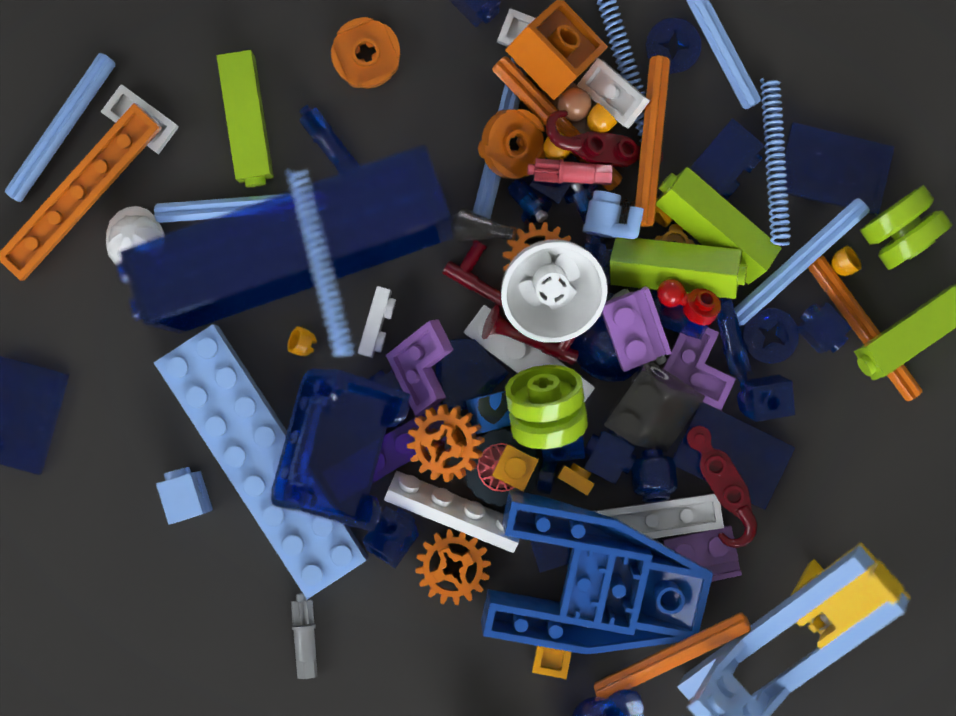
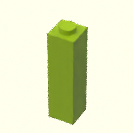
M251 50L216 55L235 179L239 183H245V187L266 185V179L274 178L255 55Z
M686 167L677 176L673 173L669 174L658 189L662 193L656 201V206L700 244L742 249L741 264H747L746 283L748 285L767 272L782 249L779 245L773 244L770 241V237L690 168Z
M617 237L615 238L610 258L611 285L636 288L647 286L649 289L658 290L659 285L663 281L675 279L683 284L687 293L694 289L702 288L713 292L717 297L736 299L738 285L745 286L747 264H741L742 249Z
M956 283L853 351L858 358L857 364L865 375L870 376L872 380L885 377L956 328Z

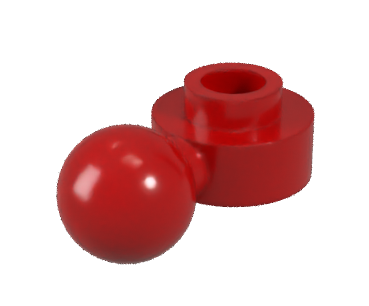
M675 279L665 280L658 287L657 297L659 301L667 307L683 306L684 314L695 324L709 325L713 323L721 310L720 300L713 292L707 289L698 288L687 293L683 284Z

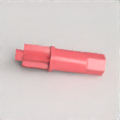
M536 158L535 164H528L527 174L534 175V181L611 185L613 165Z

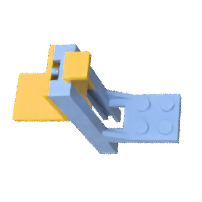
M862 543L856 545L825 569L813 559L806 566L789 598L753 623L750 632L729 641L687 672L677 687L688 700L693 697L688 708L695 716H771L792 691L903 614L910 596L884 564L877 560ZM795 622L799 626L809 622L808 628L813 633L818 631L821 635L817 643L818 648L750 695L733 676L738 664Z

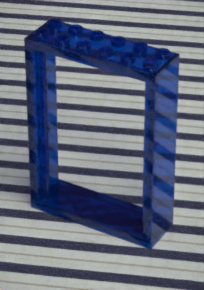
M425 145L310 184L313 186L312 189L297 194H315L313 197L299 202L317 201L316 204L301 210L318 208L317 212L304 217L321 216L319 219L307 223H322L321 227L308 232L324 231L322 235L311 239L325 238L326 241L312 247L327 245L328 248L315 254L329 253L330 256L316 262L330 260L332 261L330 265L319 269H334L333 272L320 277L334 275L336 276L334 280L453 239L451 217ZM294 191L118 251L121 261L117 262L116 265L122 282L130 284L134 297L129 299V304L135 319H142L144 325L182 334L314 288L315 284L319 281L314 280L313 277L318 273L311 272L315 266L309 264L313 258L307 257L311 251L305 249L309 243L303 242L306 236L302 235L301 232L305 228L299 226L302 221L297 219V217L301 213L295 211L298 206L294 204L297 198L291 196Z

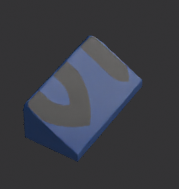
M505 391L466 400L468 412L473 415L471 419L472 426L476 424L481 425V428L475 434L511 426Z

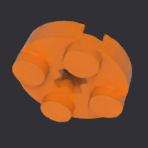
M361 17L345 23L337 32L331 48V59L338 75L352 87L366 89L378 87L391 79L399 68L400 45L396 34L386 24L375 21L372 18ZM366 44L368 49L375 48L376 53L371 55L372 60L368 62L356 57L361 52L360 46Z
M500 110L490 118L483 130L482 140L478 145L479 155L485 159L489 169L502 178L519 179L524 176H530L527 174L528 164H535L536 158L545 159L546 157L542 132H545L544 126L536 115L527 110ZM517 136L516 143L520 147L518 151H511L509 147L510 139Z

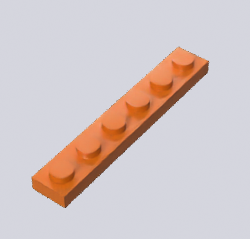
M133 103L0 251V262L20 281L26 280L157 135L162 127L138 104Z

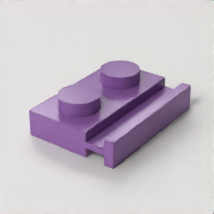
M647 286L633 293L629 292L605 302L602 316L619 364L624 372L656 360L657 357L672 354L650 289Z
M731 525L724 526L722 529L662 539L663 545L712 571L713 577L711 582L742 575L736 548L723 544L718 538L719 533H724L727 537L734 539Z

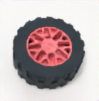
M495 429L479 436L485 438V442L476 448L483 452V456L479 459H473L477 467L472 471L465 468L466 476L464 477L468 487L477 498L488 504L503 506L506 505L509 490L523 492L492 477L506 445L508 444L538 460L539 458L535 448L519 444L512 437L511 430ZM538 461L524 489V493H530L536 486L540 474V461Z

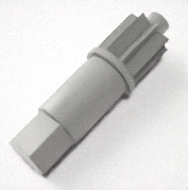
M303 593L296 594V601H291L293 623L291 627L294 630L297 679H310L318 676L313 600H307Z

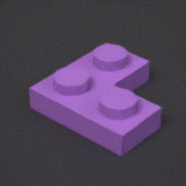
M686 318L672 347V354H669L662 369L668 376V379L658 377L657 381L711 407L722 410L736 378L705 364L719 332L705 325L695 324Z
M439 319L428 321L386 354L415 416L425 414V410L436 406L446 398L432 366L454 349Z

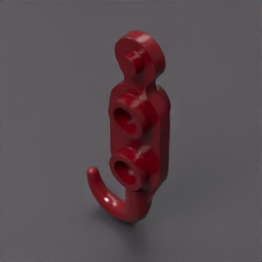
M557 110L551 113L547 119L545 127L550 141L556 147L571 151L587 162L616 167H629L636 161H640L641 147L630 137L596 131H588L572 137L564 136L558 132L556 122L559 118L566 117L568 112L566 110ZM661 151V161H660V163H661L662 160H663V152H662V151Z
M701 425L694 426L687 433V441L691 448L701 453L700 469L720 504L737 516L744 525V533L741 537L731 539L724 533H719L718 538L729 547H744L754 539L757 533V522L752 512L748 487L730 457L724 451L712 447L710 431Z

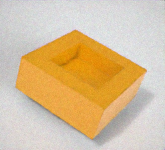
M507 444L492 477L524 492L539 460Z
M575 463L570 468L562 465L556 475L557 478L587 496L594 486V483L588 480L591 473Z
M536 646L532 673L567 679L572 652Z

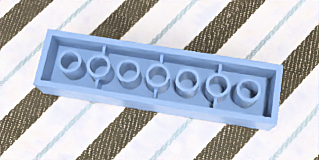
M210 325L154 362L306 599H309L367 561L368 555L219 326Z

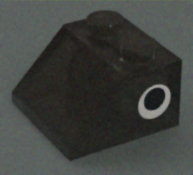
M651 361L639 368L610 411L604 426L634 445L667 453L705 396Z

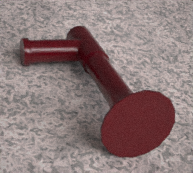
M474 239L460 266L450 260L442 274L503 308L501 292L471 273L483 251L487 249V246Z
M498 305L492 308L483 326V339L493 334L507 336L571 365L576 362L579 355L578 350L570 347L575 338L550 343L537 341L523 335L500 315Z

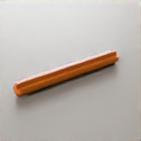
M660 55L651 57L649 61L646 98L650 102L644 111L635 207L644 209L641 222L642 227L653 226L655 221L670 59Z
M502 57L493 66V72L546 126L548 117L558 109L508 57ZM565 117L557 120L556 128L565 136L572 137L581 134ZM572 152L580 163H590ZM612 167L611 185H603L608 191L615 189L623 179L614 167Z
M821 255L808 267L809 271L863 344L867 343L880 334V331L826 258ZM904 364L887 375L906 401H912L922 393V388Z
M743 613L727 618L595 682V694L602 701H606L750 632L749 620Z

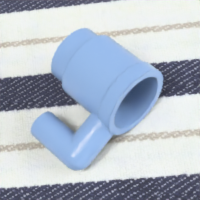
M595 190L592 200L589 201L582 232L605 238L635 239L640 232L644 209L630 206L627 224L619 223L622 206H620L621 195Z

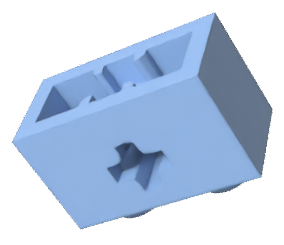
M190 467L165 473V481L156 484L169 525L213 510L201 471L191 473Z

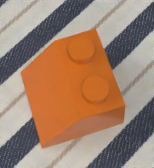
M556 0L534 19L505 51L544 92L555 100L608 46L564 0Z

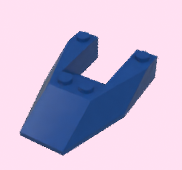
M509 490L502 521L505 536L570 547L572 552L560 602L488 589L481 618L483 636L587 655L678 643L700 631L713 577L712 571L615 518L545 496Z

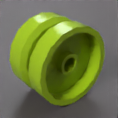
M925 185L920 186L900 199L859 230L870 245L878 244L892 236L893 240L882 247L878 255L888 270L923 252L953 225L943 210H936L922 219L919 217V215L931 207L934 201L933 196Z
M562 365L535 366L517 373L506 384L505 392L508 411L510 412L512 437L519 444L529 448L551 449L572 443L585 433L588 421L585 403L583 402L585 399L581 375L574 369Z

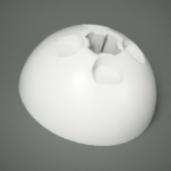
M544 240L523 249L514 257L506 269L501 286L502 305L510 323L523 335L541 342H562L581 335L599 318L607 298L606 277L599 262L583 247L565 240Z

